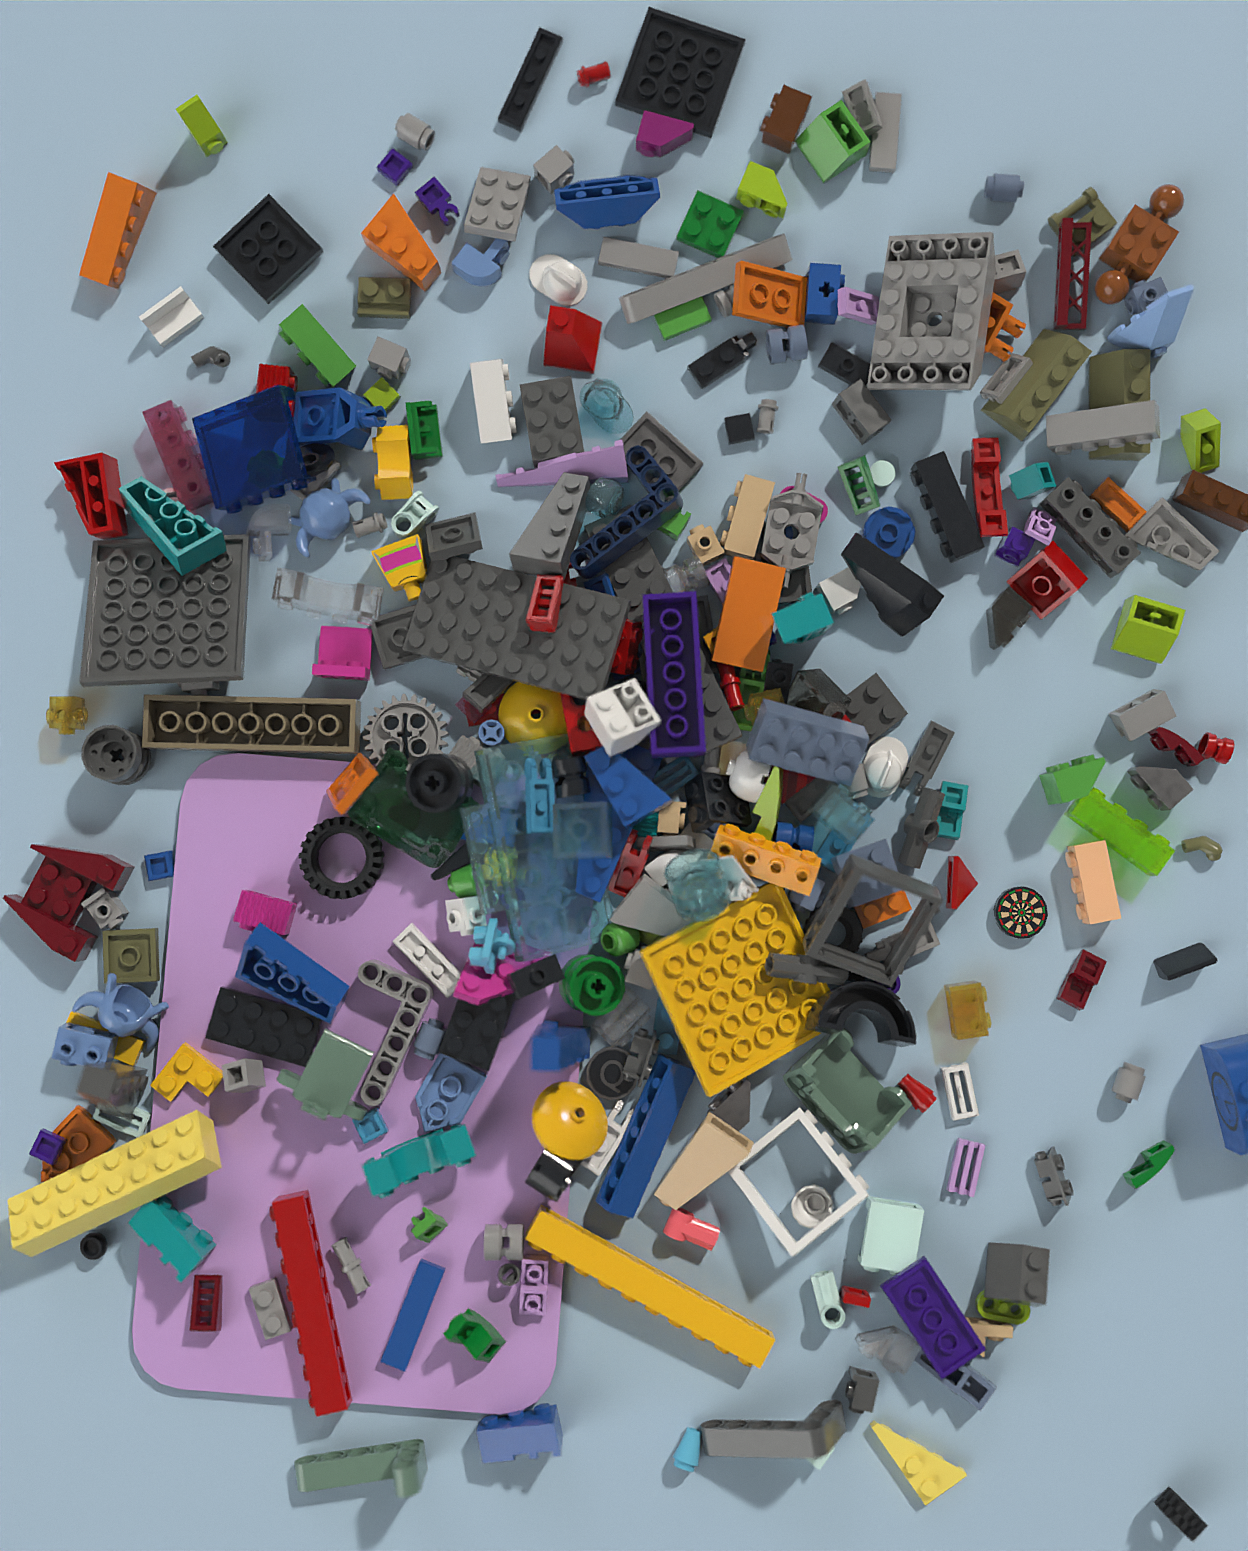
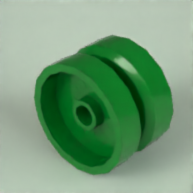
M582 954L570 959L562 968L565 979L558 981L559 992L564 1002L572 1009L592 1016L605 1015L614 1010L622 1001L625 991V978L620 967L612 960L592 954Z

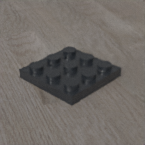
M270 194L266 195L213 245V248L267 304L277 297L324 252L322 247Z

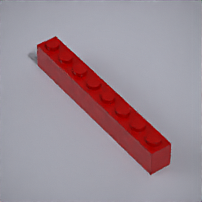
M309 1190L278 1196L271 1202L270 1217L272 1222H276L277 1232L275 1233L277 1248H281L282 1273L287 1275L288 1285L286 1286L288 1301H292L294 1309L292 1312V1323L294 1328H298V1352L300 1355L303 1354L304 1380L309 1381V1405L311 1408H314L316 1417L348 1410L352 1402V1396Z

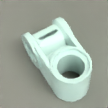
M420 490L415 492L392 518L391 526L395 535L400 540L416 535L437 515L440 508L437 505L433 506L427 501ZM405 521L411 523V527L407 531L398 530L400 523Z

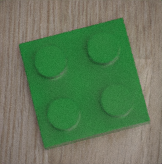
M697 190L676 240L716 258L726 255L744 215V210Z

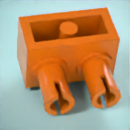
M993 292L984 353L989 352L1004 362L1011 356L1008 352L1012 353L1014 348L996 338L1000 329H1003L1015 338H1019L1023 333L1020 329H1025L1026 323L1011 316L1009 313L1013 304Z

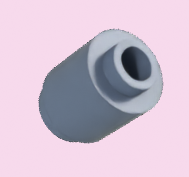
M994 173L993 176H987L984 198H990V201L1015 203L1017 198L1023 195L1024 181H1020V175Z
M429 1018L428 1022H422L413 1045L415 1047L414 1054L425 1059L434 1060L435 1055L439 1054L438 1051L447 1030L443 1028V1022L433 1018Z

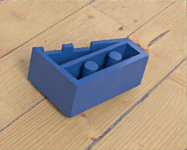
M602 746L584 757L626 830L672 803V799L619 753L609 757Z

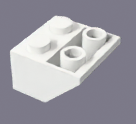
M635 678L587 697L584 715L609 757L634 747L661 722Z

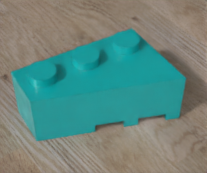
M813 592L799 597V601L795 602L794 605L772 613L784 644H802L824 635L834 624L822 593L814 596Z
M163 1195L144 1204L128 1224L148 1247L154 1245L163 1254L160 1257L161 1262L164 1265L170 1262L179 1273L175 1278L182 1283L217 1244L213 1242V1237L207 1231L198 1229L188 1214L179 1212L172 1206L173 1202L171 1199Z

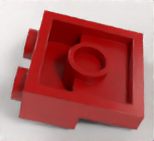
M626 619L610 672L622 675L634 674L639 662L637 652L643 636L642 622Z

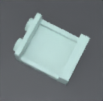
M868 1196L866 1200V1207L868 1209L862 1250L861 1254H858V1261L867 1271L879 1272L880 1269L890 1270V1274L896 1275L917 1259L924 1210L919 1204Z

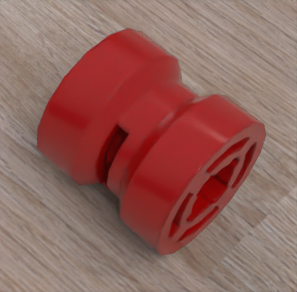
M1206 732L1199 742L1198 752L1204 759L1213 758L1217 763L1227 764L1233 754L1235 743L1233 739L1226 737L1220 739L1215 734Z

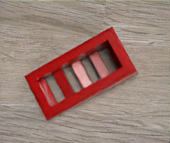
M537 574L526 617L530 630L551 633L556 631L564 583L563 576ZM543 586H552L554 587V590L542 588ZM541 597H552V599H541ZM539 608H549V610H539Z

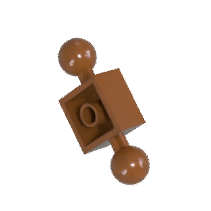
M1166 184L1158 187L1150 197L1149 207L1151 213L1135 204L1118 227L1099 257V260L1114 268V270L1104 272L1096 281L1095 294L1101 302L1109 305L1121 302L1129 291L1128 278L1137 283L1141 280L1147 281L1154 273L1179 231L1163 222L1165 219L1175 217L1184 205V195L1177 186Z

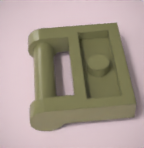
M1092 187L1083 191L1080 198L1060 213H1054L1048 218L1050 227L1058 236L1059 223L1062 218H1070L1088 205L1091 211L1077 222H1092L1091 244L1114 228L1118 222L1099 200L1096 190ZM1073 230L1072 242L1078 247L1085 240V230Z

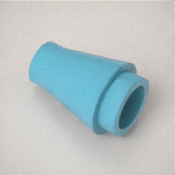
M687 1427L673 1455V1458H675L674 1466L685 1471L694 1472L695 1466H698L701 1431Z

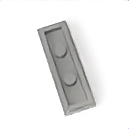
M876 92L874 102L883 129L872 134L869 171L894 173L896 170L902 94Z
M603 237L598 265L669 278L675 275L679 252Z

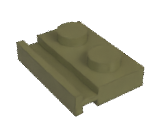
M359 277L358 316L410 319L411 280L406 278Z

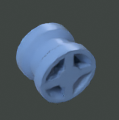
M487 720L479 727V741L483 743L485 748L496 749L502 745L505 736L501 723L495 720Z

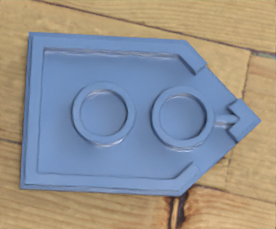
M439 1053L415 1095L424 1133L461 1123L485 1082L487 1075L468 1063Z

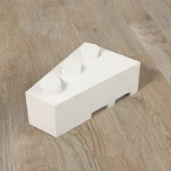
M503 359L470 363L481 443L512 440V434L517 433L515 417L510 418L509 407H513L512 392L507 391L506 380H510L508 364H504Z

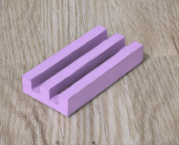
M962 1138L957 1139L946 1188L947 1191L974 1197L985 1150L983 1143ZM966 1145L968 1147L958 1187L955 1186L963 1146ZM974 1148H977V1149H976V1153H975L974 1162H973L972 1171H971V1176H970V1180H969L968 1189H966L965 1187H966V1182H967V1178H968L969 1168H970L971 1159H972V1155H973V1150H974Z

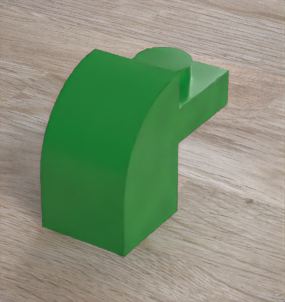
M469 1308L464 1313L455 1316L443 1333L449 1342L463 1344L475 1360L490 1362L506 1343V1340L492 1324Z

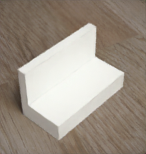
M180 286L140 315L139 318L148 327L160 345L164 347L203 319L204 316Z

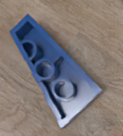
M261 922L245 941L235 974L236 978L331 1024L344 1004L350 988L348 984Z

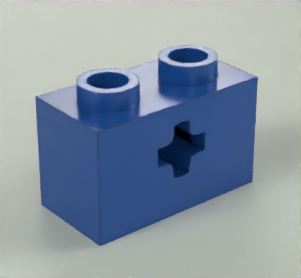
M810 263L807 271L804 322L834 325L837 316H839L837 306L838 289L844 287L845 275L841 274V265ZM822 291H826L828 297H823Z

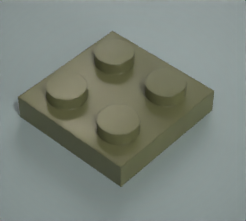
M158 928L102 931L104 984H107L108 974L110 973L116 975V983L160 981Z

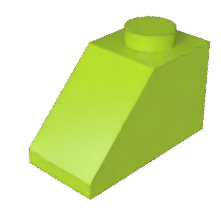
M197 94L176 108L188 131L207 157L220 152L224 145L228 143Z
M1206 408L1181 416L1180 438L1191 469L1202 473L1219 467L1221 422Z

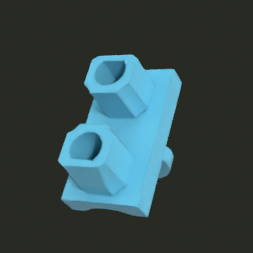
M489 918L488 926H475L473 933L475 944L484 945L483 947H471L468 955L470 964L484 966L486 974H494L497 957L505 959L506 955H511L515 951V943L509 939L510 935L507 933L502 934L497 929V918Z

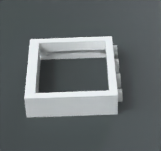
M800 1107L752 1146L750 1154L728 1171L792 1257L797 1255L870 1196L866 1191L870 1187L860 1174L856 1177L849 1170L852 1166L850 1161L843 1153L837 1155L832 1148L835 1142L826 1131L820 1133L815 1127V1124L818 1123L816 1118L809 1110L804 1112ZM800 1120L857 1194L799 1241H796L740 1167Z

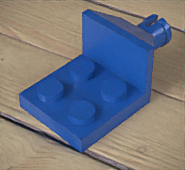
M341 387L296 392L292 443L300 446L314 443L339 442L356 450H363L371 435L372 427H384L386 425V420L377 419L387 418V414L382 406L372 407L367 399Z

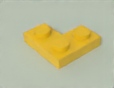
M184 1042L150 1086L170 1102L177 1097L187 1082L209 1097L222 1082L223 1072L187 1042Z

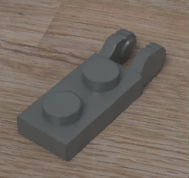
M931 720L906 767L908 769L899 787L905 789L909 785L914 772L922 775L914 789V795L919 797L922 788L926 787L929 779H932L955 732Z

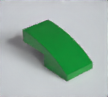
M1163 1140L1140 1152L1145 1162L1122 1174L1127 1184L1137 1189L1152 1179L1171 1158L1175 1151L1173 1145Z

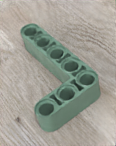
M422 1439L308 1455L298 1458L294 1462L297 1487L300 1492L394 1479L396 1496L405 1498L416 1495L421 1491L428 1470L424 1440Z

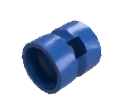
M777 821L773 842H785L793 849L812 852L814 827L798 825L794 828L792 823Z

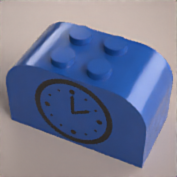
M1248 1034L1200 1045L1225 1148L1239 1155L1248 1154Z

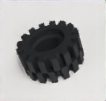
M1169 1486L1154 1501L1163 1514L1192 1542L1208 1526Z

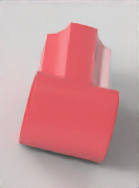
M681 1207L677 1210L672 1208L663 1229L664 1234L675 1240H687L710 1251L715 1246L720 1231L719 1227L696 1218L694 1214Z

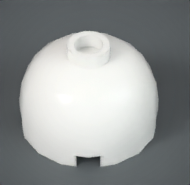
M747 750L741 752L736 760L730 759L725 774L730 775L729 786L731 791L745 801L756 803L764 788L763 782L765 776L768 777L771 765L750 760Z

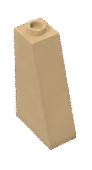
M709 1112L659 1183L654 1195L658 1197L663 1205L671 1206L677 1210L744 1160L750 1154L754 1142Z

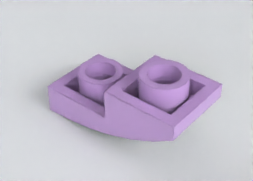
M1033 507L1028 515L1024 533L1049 545L1056 529L1054 525L1057 519L1048 512Z
M523 1255L519 1314L546 1315L549 1256Z

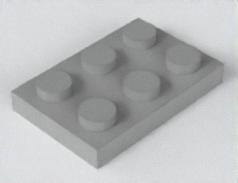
M480 167L464 224V232L516 242L531 184V176Z

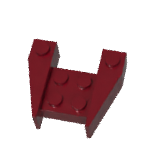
M31 844L30 848L45 855V858L24 897L17 894L4 895L3 900L51 950L74 962L86 960L98 936L75 925L84 909L81 903L91 896L97 883L112 891L123 890L135 867L109 854L45 844Z

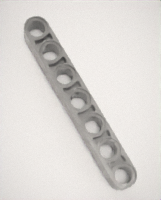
M785 234L763 240L621 296L619 301L627 324L637 322L734 284L735 266L741 260L769 268H775L793 260Z

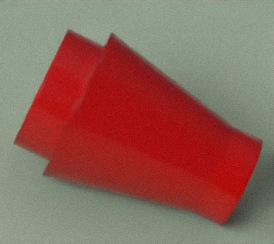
M908 1073L897 1084L905 1092L914 1109H919L922 1113L937 1099L933 1094V1090L911 1077Z

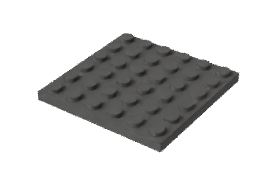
M249 534L224 535L227 551L181 576L150 538L93 541L79 683L83 687L243 680L251 549Z

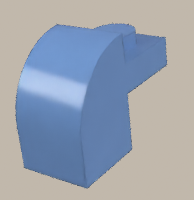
M496 238L484 254L469 243H466L451 262L454 272L475 286H488L497 282L502 277L498 264L502 265L509 256L508 240Z

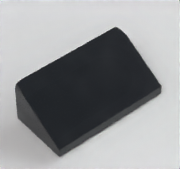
M1196 943L1153 960L1159 978L1170 981L1215 964L1218 960L1203 943Z

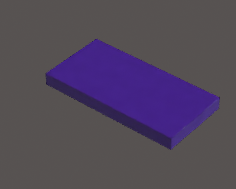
M925 1256L880 1285L941 1380L986 1350Z

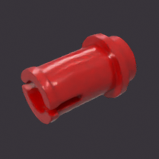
M606 61L587 68L581 66V69L577 70V77L581 87L586 86L588 88L592 83L611 78L610 69Z

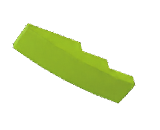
M774 766L752 811L761 816L754 833H759L770 841L773 839L779 817L783 790V768Z

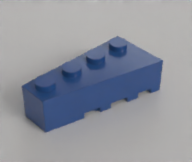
M543 1020V1023L538 1024L532 1035L530 1071L559 1072L568 1068L569 1065H575L576 1062L589 1059L591 1026L559 1025V1021Z

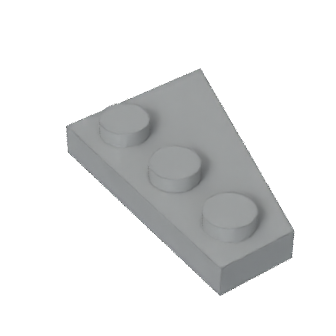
M1163 497L1125 534V536L1132 538L1136 543L1197 571H1200L1219 552L1212 543Z

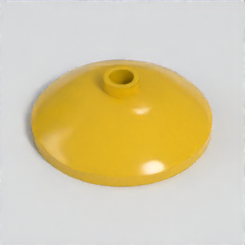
M516 682L507 690L501 700L498 715L499 723L504 728V736L514 747L530 754H547L559 749L569 740L560 693ZM533 710H540L541 716L539 719L532 718Z
M557 1082L545 1088L533 1105L532 1124L534 1132L542 1146L555 1156L580 1161L592 1156L603 1145L608 1131L607 1115L600 1100L588 1088L574 1082ZM575 1111L579 1113L580 1118L575 1115Z

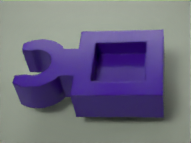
M435 176L415 192L417 199L432 216L439 212L441 222L444 225H450L449 220L445 217L447 213L452 212L457 218L460 216L458 208L454 204L448 203L452 200L451 195Z

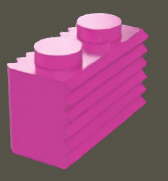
M242 890L233 921L240 923L239 928L254 931L261 922L279 936L287 935L290 932L297 903L250 890Z

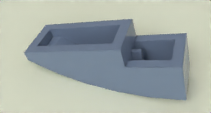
M921 1348L912 1358L954 1393L961 1395L980 1411L996 1390L997 1386L967 1363L941 1380Z

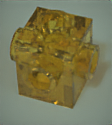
M76 696L49 697V708L46 711V721L49 724V728L59 730L60 735H75V730H85V724L88 721L85 699Z

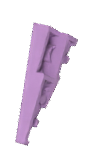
M615 441V446L601 449L600 446L592 448V451L571 453L539 462L538 468L525 470L522 467L516 469V472L502 475L497 474L498 487L555 485L563 472L589 476L590 484L628 483L623 441Z

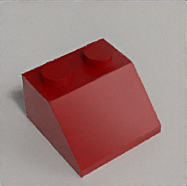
M1051 541L1049 545L1044 547L1009 578L1006 583L1042 620L1079 590L1088 578L1054 541Z

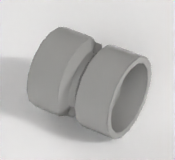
M501 1224L485 1225V1260H501L502 1256H506L507 1260H523V1224H508L506 1228H503ZM504 1237H510V1247L504 1248Z

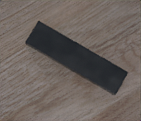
M539 27L498 116L499 123L522 132L563 43V37Z

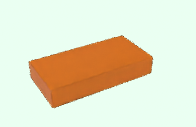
M1107 477L1089 496L1090 499L1098 502L1101 509L1126 532L1147 512L1110 477Z

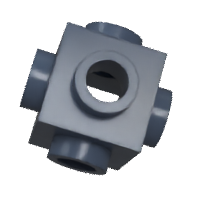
M1158 277L1149 282L1141 280L1130 287L1131 291L1124 298L1126 310L1132 316L1140 314L1147 310L1146 307L1167 293L1168 291L1162 278Z

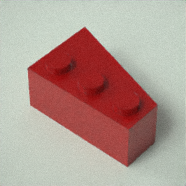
M101 452L54 462L57 470L61 472L66 482L64 485L67 491L71 492L74 498L75 507L89 535L103 540L128 535L125 509L118 489L121 487L116 458Z

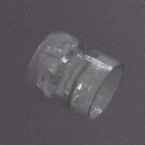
M697 555L683 560L682 566L675 564L663 570L673 592H689L692 589L699 591L710 586L707 573Z

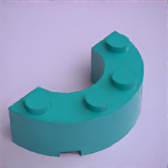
M453 1125L450 1127L451 1130L443 1132V1129H438L381 1152V1158L375 1160L372 1157L362 1164V1169L372 1197L378 1195L379 1199L390 1196L395 1193L394 1189L399 1187L400 1184L414 1182L419 1179L418 1175L428 1171L429 1174H434L443 1170L444 1166L456 1164L458 1168L471 1163V1158L476 1156L466 1125Z

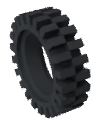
M334 817L323 820L322 823L316 824L312 831H308L306 840L302 841L300 846L303 848L302 853H299V858H301L299 866L300 870H303L305 874L303 878L310 883L309 886L312 889H316L322 896H328L332 899H347L361 895L375 885L374 882L381 876L380 871L384 867L383 857H385V854L382 851L381 846L383 844L381 840L378 839V835L369 825L354 818ZM338 833L350 834L362 843L366 854L365 866L358 877L346 883H339L329 879L322 872L318 860L322 844L326 839Z

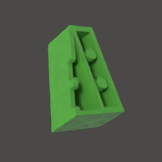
M303 304L279 324L280 332L278 334L289 346L291 344L294 345L299 351L297 353L298 357L306 366L311 364L317 371L315 376L325 387L329 384L333 388L356 368L354 362Z

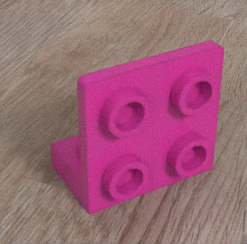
M321 626L318 664H312V675L317 678L370 681L372 630L370 628Z

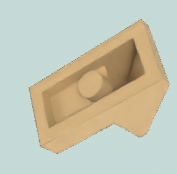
M965 1317L984 1347L986 1337L993 1341L1013 1338V1327L1010 1323L986 1318ZM985 1351L981 1353L982 1357L985 1356Z

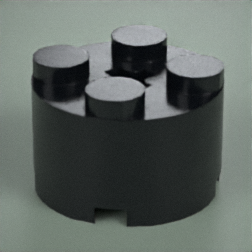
M545 1149L524 1183L550 1200L557 1202L583 1160L577 1161L560 1158Z

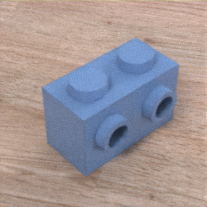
M67 1022L58 1027L52 1059L60 1060V1063L66 1066H76L77 1064L85 1066V1064L111 1062L114 1060L119 1036L108 1031Z

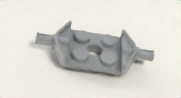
M796 473L794 488L772 496L769 505L761 556L771 565L786 568L784 589L788 588L789 577L792 571L803 569L814 563L821 513L824 505L806 492L807 474L805 473L802 475L801 483V473ZM788 526H794L798 530V537L788 539L784 534V529Z

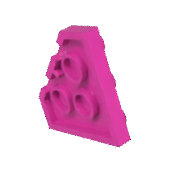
M512 940L515 943L514 953L506 955L505 959L497 957L494 974H486L484 966L471 965L468 957L454 990L453 997L479 1006L499 995L504 997L512 994L513 990L506 975L552 954ZM474 942L473 947H483L484 944H475Z

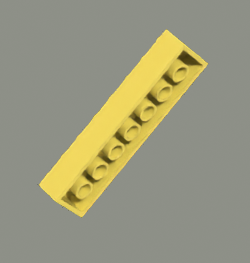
M195 1110L7 1199L12 1249L33 1257L222 1168L213 1120Z

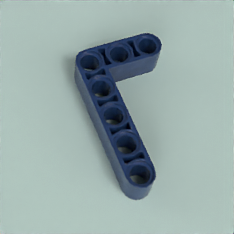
M643 446L631 447L626 453V462L634 476L648 492V495L571 553L570 563L582 578L589 579L597 575L679 513L683 507V499L678 489ZM644 459L641 464L635 465L638 460ZM659 477L657 482L650 483L653 478ZM674 496L670 502H664L667 497ZM653 512L649 518H643L646 513ZM632 528L629 533L622 534L625 529ZM610 544L608 549L601 551L604 545ZM588 559H589V562H588L587 565H585V566H583V567H580L581 563H582L584 560H588Z

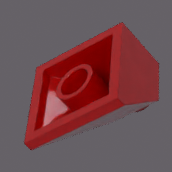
M550 305L543 366L594 374L602 322L576 309Z

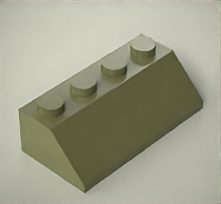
M1043 329L1023 355L1029 357L1033 362L1030 369L1002 404L996 400L993 402L989 399L981 411L1022 441L1035 427L1092 351L1071 335Z
M1122 349L1089 358V409L1150 401V349ZM1136 441L1125 443V446L1119 448H1110L1109 445L1098 446L1097 450L1089 451V460L1140 461L1150 453V443L1136 444Z

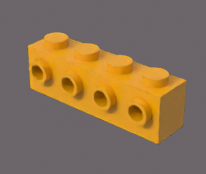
M732 824L719 825L708 859L734 856L747 875L810 896L822 859L811 851L793 849L785 842L778 841L775 843L767 840L759 833L749 834L740 831L739 827Z

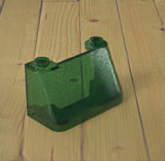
M389 747L375 767L378 774L352 803L348 810V816L360 826L423 865L438 868L453 854L479 803L470 796L468 801L459 809L449 812H425L416 807L409 799L405 787L406 774L408 772L406 769L409 765L408 760L401 751Z

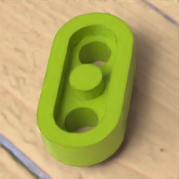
M984 1290L977 1295L975 1300L976 1309L986 1319L1019 1325L1026 1322L1030 1316V1306L1018 1304V1310L1011 1312V1306L1016 1303L992 1299L991 1306H984L985 1301L989 1299L984 1298Z

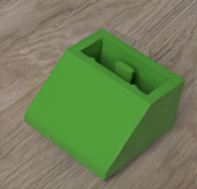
M840 100L820 113L800 134L795 143L819 178L825 183L865 157L870 140L843 101Z
M1094 754L1070 760L1071 766L1069 762L1047 767V773L1041 774L1039 777L1048 805L1061 804L1088 796L1106 763L1105 758L1095 759Z

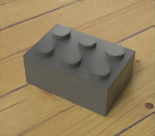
M571 376L520 384L534 468H538L539 462L571 453L584 452Z

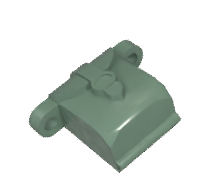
M325 1029L302 1076L292 1071L281 1069L276 1080L280 1084L294 1090L292 1095L295 1099L303 1102L301 1106L303 1111L322 1120H326L327 1115L341 1118L344 1114L355 1120L362 1121L367 1109L350 1099L374 1052Z

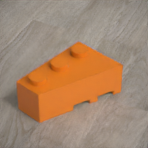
M393 193L361 232L366 246L426 292L442 272L438 260Z

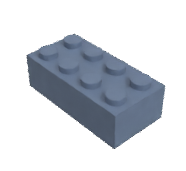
M763 698L746 748L750 760L851 786L870 739L865 727L862 725Z

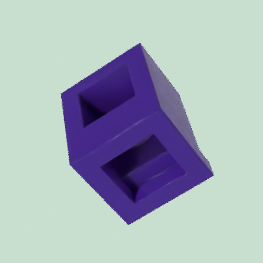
M1012 526L1008 530V535L1003 536L994 556L1018 567L1020 562L1028 556L1036 539Z

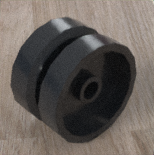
M430 753L419 757L411 764L406 774L405 787L409 799L421 810L432 813L449 812L459 809L468 801L473 791L474 779L471 769L463 759L453 754Z

